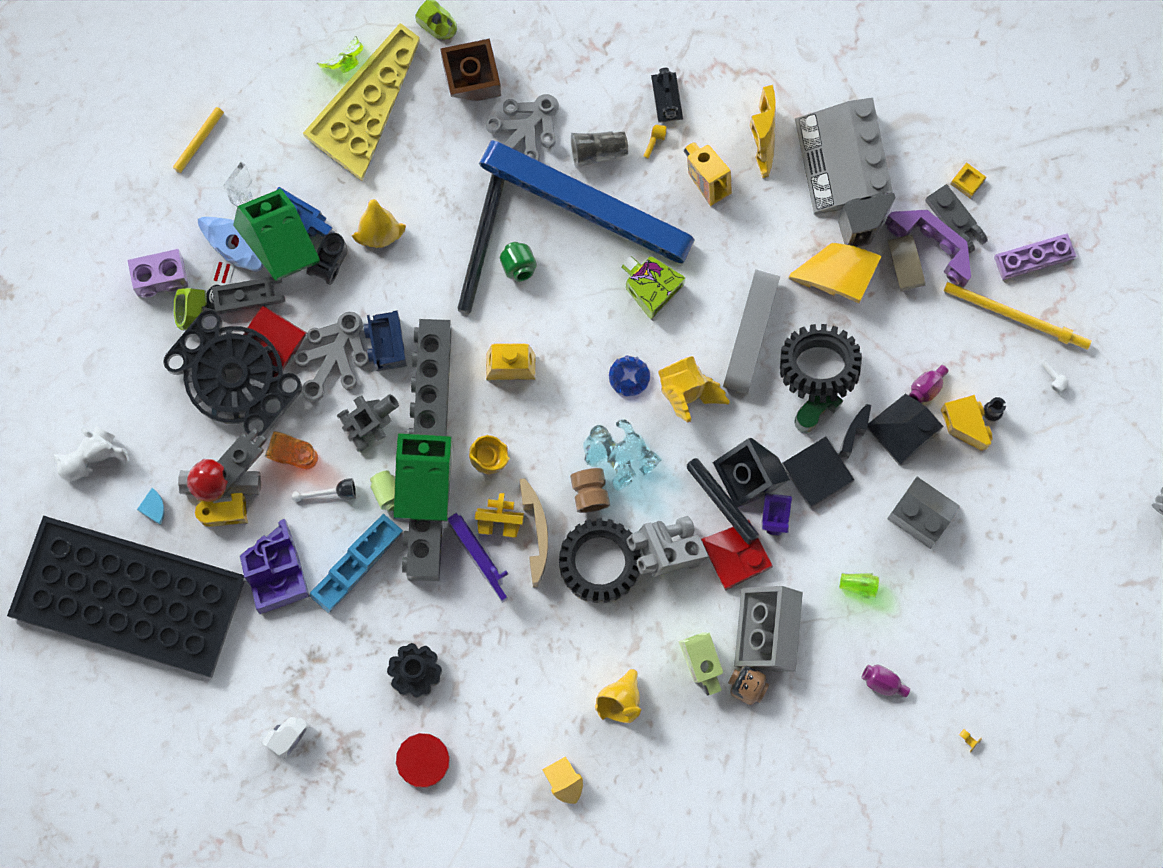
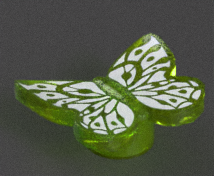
M355 36L350 44L338 55L317 62V64L321 68H329L330 70L339 68L342 73H346L359 64L356 56L363 50V45Z

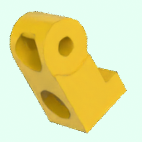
M243 493L231 494L232 501L218 503L201 501L195 508V516L206 527L248 523L246 497Z

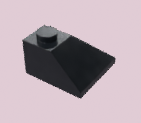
M905 393L870 421L867 429L900 466L937 436L944 426L925 405Z
M753 438L746 439L712 462L737 508L764 496L765 493L773 492L790 481L779 457Z

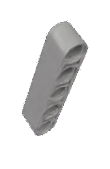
M755 269L724 380V388L745 394L749 392L780 280L778 275Z

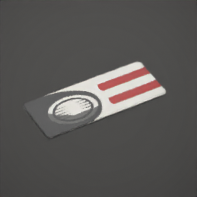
M219 261L214 262L206 289L207 305L205 308L215 310L212 287L229 284L234 265Z

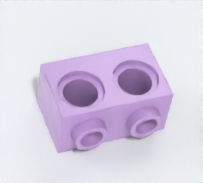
M179 249L127 260L133 290L137 296L147 298L155 296L160 291L175 292L178 289H182L183 286H188L184 261ZM171 268L177 269L175 275L165 276L167 270ZM144 274H152L149 281L140 282V278Z

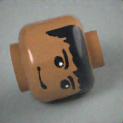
M747 665L743 666L740 671L735 669L728 681V684L732 685L731 695L748 705H753L756 701L760 703L770 685L766 683L767 677L765 674Z

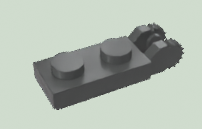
M947 184L926 197L925 201L935 215L967 241L968 253L975 250L973 242L965 234L968 231L982 245L988 241L985 232L977 225L975 219Z

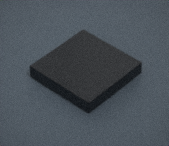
M826 436L782 462L786 473L809 508L855 480Z

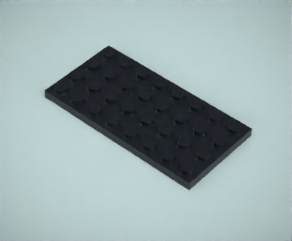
M43 515L7 616L15 620L212 678L245 578L243 574Z

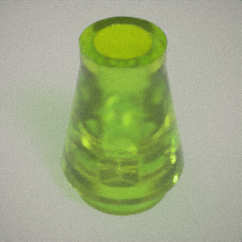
M842 573L839 589H845L867 599L870 597L876 598L880 577L873 576V573Z

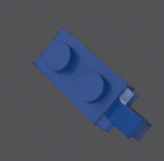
M281 188L296 207L308 235L315 237L316 234L324 237L328 233L334 232L333 227L325 223L327 218L322 215L321 211Z

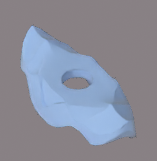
M201 217L198 219L199 228L205 238L228 262L237 267L255 272L260 271L264 267L233 226L234 220L217 217ZM237 235L239 244L235 249H230L228 241L231 236Z

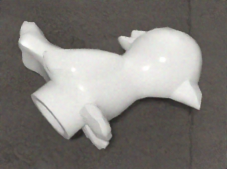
M97 426L93 433L86 428L81 429V432L86 437L75 452L63 455L54 454L58 474L66 481H75L82 477H87L88 472L93 471L88 467L89 463L114 457L127 464L130 459L127 450L111 444L115 436Z

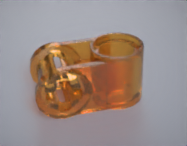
M273 431L265 453L266 458L307 470L317 464L318 453L310 443L281 432ZM307 451L310 454L309 457H304L302 460L300 454H305Z

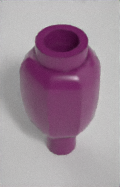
M941 365L936 371L931 370L923 373L912 383L909 396L920 403L933 400L943 388V377L949 372L948 368Z
M868 664L862 673L861 679L866 681L870 689L880 694L892 696L897 693L905 698L909 695L910 688L901 684V680L896 673L882 665L871 666Z

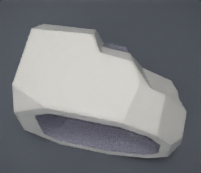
M290 717L285 723L277 724L274 729L270 730L262 744L283 759H286L303 737L308 724L302 718Z

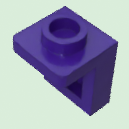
M765 493L761 525L762 530H765L767 534L779 536L782 533L789 532L792 496Z

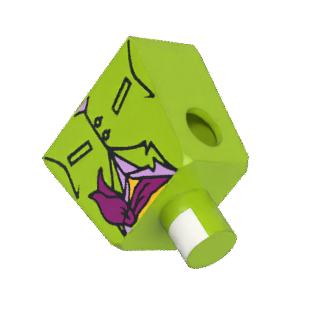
M630 256L621 267L630 275L626 281V290L650 319L685 284V277L652 256L642 265Z

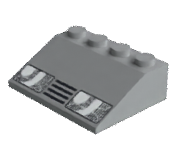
M873 97L847 101L795 118L814 214L842 210L846 202L855 198L866 200L877 193L885 192L886 195L893 193Z

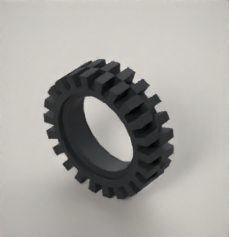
M811 324L809 332L804 326L799 328V334L796 331L791 333L790 339L786 338L780 355V376L783 378L784 385H790L789 391L793 394L798 390L799 398L803 399L806 394H809L808 401L814 402L815 396H820V403H826V396H830L831 402L837 400L838 394L841 398L847 396V390L852 392L855 384L857 385L862 364L859 344L855 345L853 336L847 339L848 332L845 330L837 334L838 327L832 326L831 331H827V324H821V330L816 329V324ZM822 347L831 349L839 354L845 366L834 377L817 379L803 373L796 361L804 351Z
M596 518V521L586 520L584 524L576 525L575 529L572 532L570 531L562 542L559 553L561 577L564 579L565 585L572 590V593L581 596V599L585 601L588 599L592 600V603H598V601L608 603L612 599L617 600L623 594L626 595L630 591V588L634 586L640 571L637 567V560L641 557V549L630 550L627 538L633 533L629 529L626 530L621 523H613L614 520L608 519V521H603L602 518ZM597 537L614 541L622 549L625 557V566L622 573L617 579L606 584L588 582L580 575L575 563L576 553L581 545Z

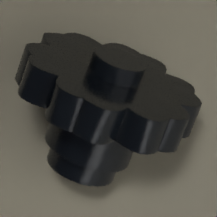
M414 643L401 646L398 649V656H393L389 659V666L387 668V674L393 678L391 681L393 689L398 691L401 696H407L411 693L416 699L429 695L432 690L431 686L440 683V676L442 674L441 666L436 664L438 660L437 654L431 651L428 646H422L419 649Z

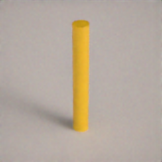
M215 107L172 167L175 171L181 173L207 138L224 114L220 108Z

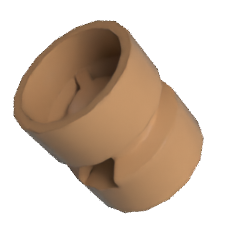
M602 468L585 469L570 475L572 488L578 492L574 497L578 513L595 512L610 506L608 491L602 489L606 485Z

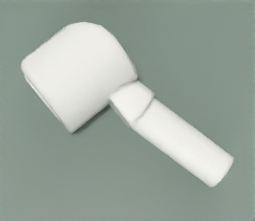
M1044 360L1041 365L1051 378L1055 380L1050 385L1051 389L1055 393L1062 395L1068 386L1069 381L1067 377L1059 375Z

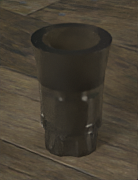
M625 132L571 133V151L575 167L579 168L591 163L627 156L628 141Z

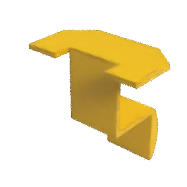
M965 729L959 734L972 747L970 753L982 740L980 738L976 741Z

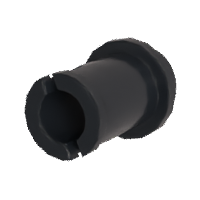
M995 397L990 402H987L983 407L984 417L993 422L1001 419L1006 409V406L1003 405L1006 402L1000 397Z

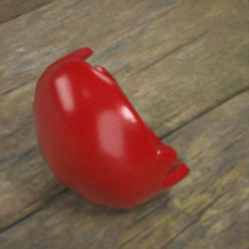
M203 459L190 469L187 477V487L197 500L214 502L223 496L228 483L223 478L224 467L213 459Z

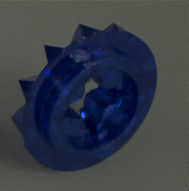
M626 355L616 359L609 370L611 387L623 396H636L642 393L650 381V372L647 364L640 360L638 356ZM624 368L629 372L637 370L634 374L636 384L630 379L623 380L625 376Z

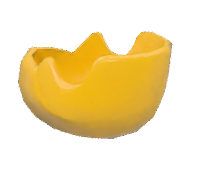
M491 435L478 437L469 448L471 465L478 472L486 475L500 472L510 460L508 457V446L497 437Z

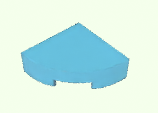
M151 488L137 510L161 525L164 519V503L158 492Z

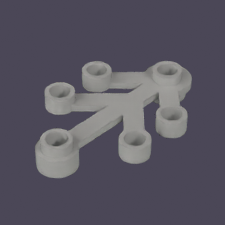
M549 94L539 96L535 102L517 103L514 99H507L503 103V111L507 116H514L517 113L532 114L528 119L500 120L498 117L492 116L486 121V129L491 134H496L499 131L516 130L505 141L504 145L514 149L525 137L526 151L524 154L527 156L534 154L536 156L535 160L539 161V153L536 150L535 126L542 120L543 133L541 134V144L545 148L553 147L556 143V136L553 133L552 118L558 113L559 103L554 96ZM549 103L551 107L544 109L542 104ZM510 104L515 106V109L512 111L506 109ZM496 122L498 127L491 128L489 124ZM546 136H550L553 138V140L551 142H545L544 138Z
M345 312L338 318L337 323L319 329L311 328L307 332L308 341L312 345H318L323 341V338L338 334L333 343L308 351L300 350L295 354V361L300 367H307L311 361L326 356L315 378L306 381L302 386V393L307 401L317 402L323 397L324 389L322 386L336 361L341 372L343 388L351 390L356 387L357 380L355 375L351 373L344 351V346L348 339L354 350V364L357 367H365L369 363L368 354L363 350L358 335L362 331L363 322L357 313ZM348 322L355 323L352 329L345 327ZM313 333L320 334L317 340L310 338ZM301 355L308 357L305 362H299L298 358ZM359 355L366 357L364 362H357L356 358ZM348 377L353 378V383L350 385L344 383V380ZM315 388L318 390V394L310 396L309 391Z

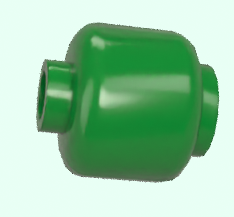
M511 242L507 244L499 257L506 276L518 282L529 279L537 267L532 250L525 243Z

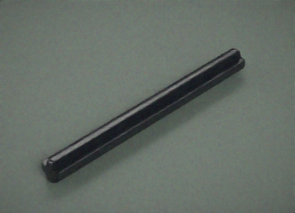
M491 174L457 307L459 312L470 314L472 311L505 181L494 174Z

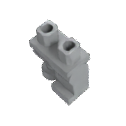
M688 516L677 519L674 525L665 526L662 521L646 523L639 531L627 538L630 550L641 549L644 556L637 560V567L640 573H652L653 577L689 567V569L699 567L708 557L700 536H693L694 524ZM677 535L683 538L682 540L673 542L671 539L672 537H675ZM694 545L696 546L698 551L697 555L693 549Z

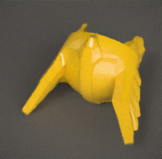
M694 356L681 359L658 371L663 395L672 405L676 416L682 418L687 423L691 422L687 404L694 402L698 398H700L703 404L729 405L730 400L725 395L726 392L720 387V383L702 374Z

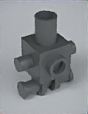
M389 394L381 401L379 399L365 401L363 396H359L353 400L357 406L354 411L349 413L348 409L337 414V418H340L344 425L342 427L343 431L349 432L350 435L347 438L350 442H354L357 452L369 446L363 437L374 435L377 441L386 437L382 428L392 422L388 414L399 407V403L393 395Z

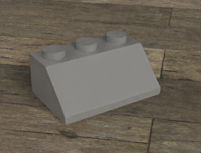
M785 586L748 587L741 589L734 667L742 668L747 665L756 670L796 671L803 592Z

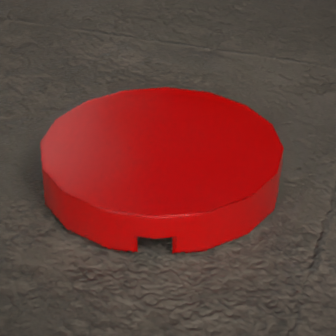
M418 733L409 736L401 743L396 753V766L399 775L405 782L414 787L427 788L436 785L444 778L449 769L450 756L447 747L439 738L431 734Z

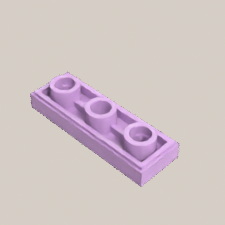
M1068 233L994 256L1002 280L1076 258ZM1032 254H1037L1039 258H1035Z

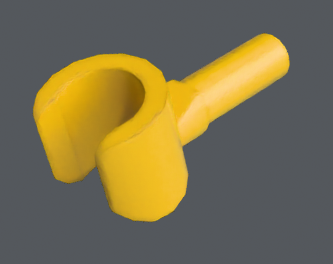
M653 126L650 142L643 157L649 159L656 144V139L665 140L666 126Z

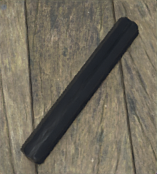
M698 458L687 463V470L747 544L756 541L759 536L758 532Z

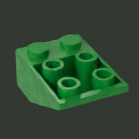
M281 188L237 206L233 226L275 281L319 263L320 259L296 207Z
M398 433L394 494L395 519L447 522L453 450L452 436Z

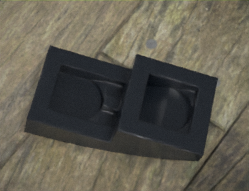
M866 404L850 424L840 447V457L849 458L851 455L855 434L864 436L868 427L872 405Z

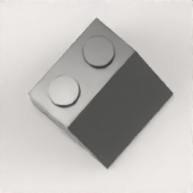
M917 476L887 519L931 549L947 528L960 506Z

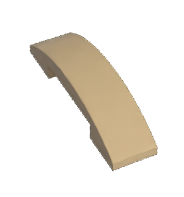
M523 478L520 479L523 510L534 509L539 555L530 556L529 560L533 587H538L547 563V524L540 500L528 481Z

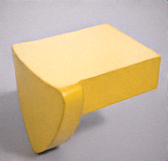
M566 756L542 769L552 787V794L558 800L570 804L578 802L583 789V779L580 774H576Z

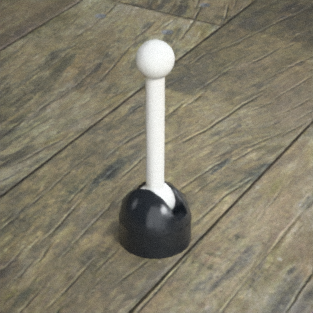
M348 478L340 481L335 489L308 493L294 492L292 500L299 502L303 498L337 494L345 500L356 499L355 483L353 478Z

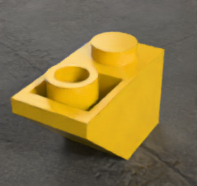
M975 395L944 403L941 412L948 433L981 451L986 450L991 445L993 437L990 427L988 425L985 426L982 418L984 416V409L981 402H977Z

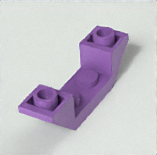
M929 210L895 211L888 215L885 225H887V229L894 236H907L918 226L922 234L936 240L944 252L953 254L954 258L948 263L944 273L947 274L948 280L953 284L960 285L963 288L966 286L971 278L966 240Z

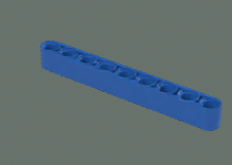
M490 141L479 162V165L484 170L676 263L683 264L695 241L690 234L500 142Z

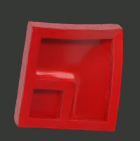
M734 527L701 539L725 591L773 568L759 538L753 543L747 544Z

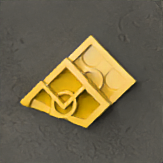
M773 84L763 87L758 106L761 113L751 116L749 125L757 146L755 158L762 178L769 177L774 157L776 99Z
M831 243L790 273L789 279L808 288L812 285L833 296L837 293L856 303H860L881 256L855 246Z

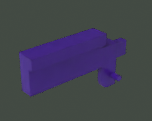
M456 512L447 518L448 525L484 579L487 580L503 603L508 598L500 586L503 585L502 578L507 576L508 572L505 570L499 574L497 568L463 517Z

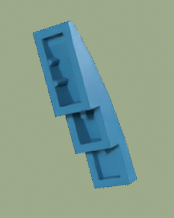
M383 513L348 548L347 553L329 570L328 575L310 592L309 596L326 612L330 613L402 534L403 530Z

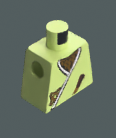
M702 632L678 641L694 682H702L707 696L722 691L717 676L723 674V670L710 633ZM707 661L709 665L708 670L702 672L701 664Z

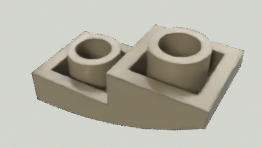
M913 234L887 240L900 291L926 286Z

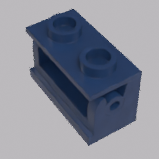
M398 310L373 315V320L370 319V315H367L368 323L363 324L365 339H370L372 348L367 349L369 364H374L376 371L407 367Z

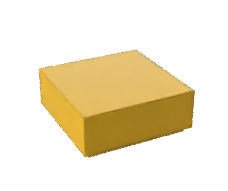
M966 162L950 184L971 199L987 177Z

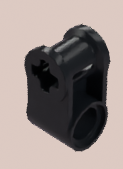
M332 232L324 236L316 251L320 259L319 263L308 267L306 274L309 276L315 275L326 280L328 285H331L336 279L348 251L347 245L339 233ZM337 242L341 244L337 251L332 252L328 250L332 243Z

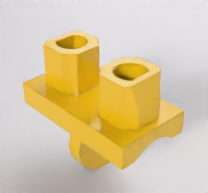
M499 493L498 500L488 499L487 507L497 508V510L477 508V511H475V519L478 520V533L493 534L494 522H503V536L517 537L520 524L522 525L524 521V513L503 511V509L514 510V502L504 501L505 493Z

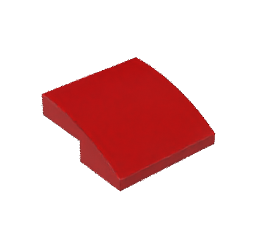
M262 306L247 327L264 335L274 345L281 358L283 370L291 356L296 354L307 334L306 331L265 306ZM255 336L254 340L258 341L263 347L268 346L263 340ZM272 351L268 355L272 360L273 366H278Z

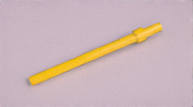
M947 282L943 290L951 295L1055 336L1062 343H1072L1086 350L1091 345L1092 340L1073 333L1072 329L1064 326L1063 328L1057 327Z

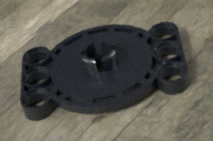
M205 310L200 313L166 353L163 360L164 367L169 373L173 375L184 374L183 380L186 393L192 404L203 415L225 424L244 423V430L247 434L251 432L249 429L251 421L255 419L261 420L264 424L263 429L255 439H259L262 435L265 436L302 391V383L297 375L293 373L283 374L281 358L274 345L264 335L242 326L222 328V319L213 310ZM208 316H213L217 319V324L212 329L203 327V321ZM233 331H240L249 334L246 336L242 334L233 333ZM191 336H197L200 339V344L195 349H189L186 346V341ZM255 336L263 340L268 346L263 347L258 341L254 340ZM272 351L278 366H273L272 360L268 355ZM174 356L183 358V364L178 369H172L169 366V361ZM227 368L229 370L234 368L242 369V376L237 382L229 383L226 381L227 374L225 370ZM288 379H293L297 382L296 390L290 393L283 390V383ZM189 383H193V387L197 393L195 398L191 393ZM276 399L280 402V408L277 412L270 413L266 410V404L269 400ZM203 401L211 408V414L205 411L199 403ZM245 413V417L240 418V414ZM218 414L233 415L234 419L218 417Z

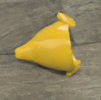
M372 199L359 220L358 231L351 236L355 242L362 246L383 248L393 243L396 239L398 240L405 232L406 225L398 223L390 211L381 207L377 200Z
M635 669L628 670L617 682L609 684L599 692L596 698L595 710L602 720L608 717L622 723H631L639 717L642 709L639 708L638 673Z

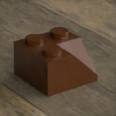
M490 38L440 48L443 69L451 97L481 101L501 96V84Z

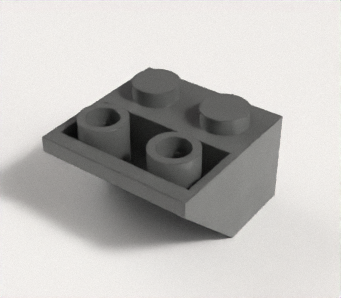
M885 192L873 195L870 199L861 200V198H855L846 202L838 220L844 244L855 247L871 244L890 212L896 198L895 194L886 195Z

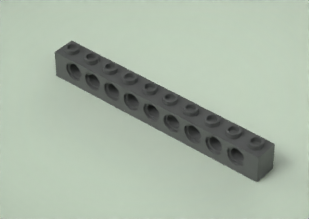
M419 319V327H414V343H418V352H413L412 367L417 368L416 377L411 379V393H415V402H410V418H414V428H409V434L447 436L451 320ZM430 343H435L439 346L432 353L427 352L425 347ZM434 368L438 372L434 377L428 378L423 375L425 370ZM432 393L436 395V399L432 403H426L422 400L423 396ZM430 418L435 421L434 426L428 429L421 426L422 421ZM405 519V521H409V531H404L403 547H408L407 557L402 558V573H406L408 580L440 581L443 521ZM420 521H428L430 528L425 532H420L416 529V525ZM418 547H427L429 549L428 555L424 558L416 557L414 554Z

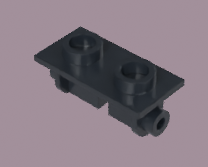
M667 67L661 68L658 74L651 75L658 123L683 120L676 72H670Z

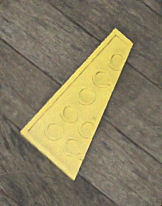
M401 23L398 24L303 132L306 139L361 181H363L420 43V37Z

